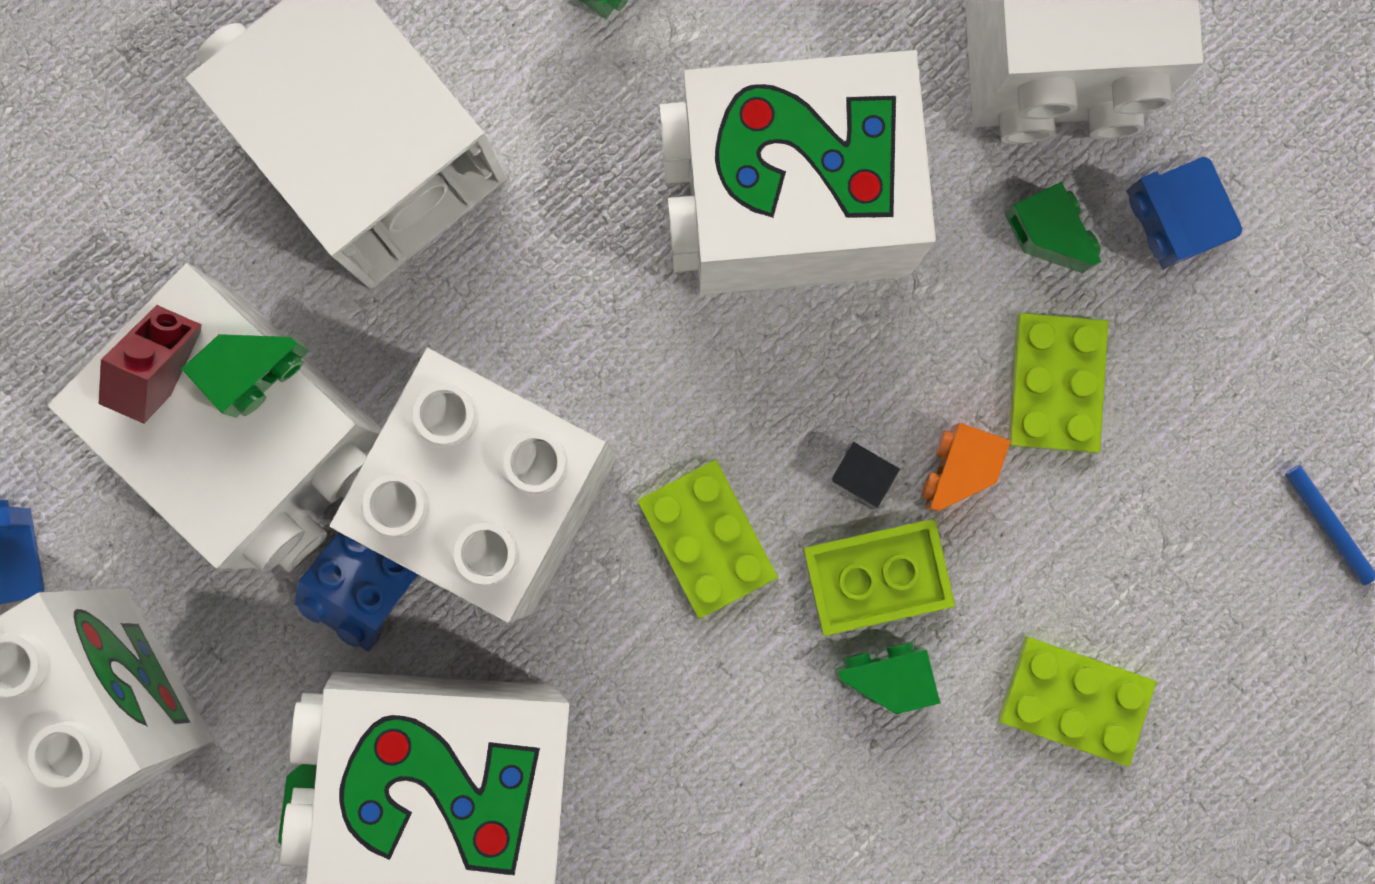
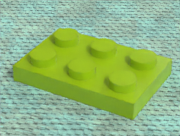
M1027 313L1017 315L1008 440H1011L1010 447L1100 453L1109 320Z
M717 459L637 500L699 619L778 578Z
M935 518L802 548L822 636L956 607Z
M1025 636L997 721L1130 767L1157 681Z

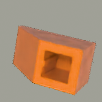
M962 423L952 426L950 432L944 430L935 455L941 457L936 474L929 472L922 489L921 497L927 499L924 510L930 512L940 511L996 484L1011 440Z

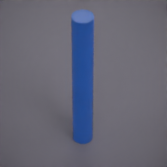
M1297 465L1287 471L1285 476L1360 583L1364 586L1375 580V570L1303 467Z

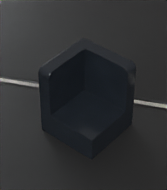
M853 441L849 444L844 458L832 476V482L859 498L857 501L871 509H876L884 499L900 468Z

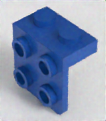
M1207 157L1198 158L1159 175L1158 171L1140 178L1126 190L1131 209L1140 220L1147 235L1149 248L1153 256L1158 260L1162 270L1239 237L1242 233L1241 223L1212 161Z
M0 500L1 605L26 600L37 593L44 592V582L31 508L11 507L8 500Z
M338 532L298 581L294 605L310 621L315 623L322 622L335 630L338 637L352 647L360 646L370 652L380 638L385 619L419 575Z

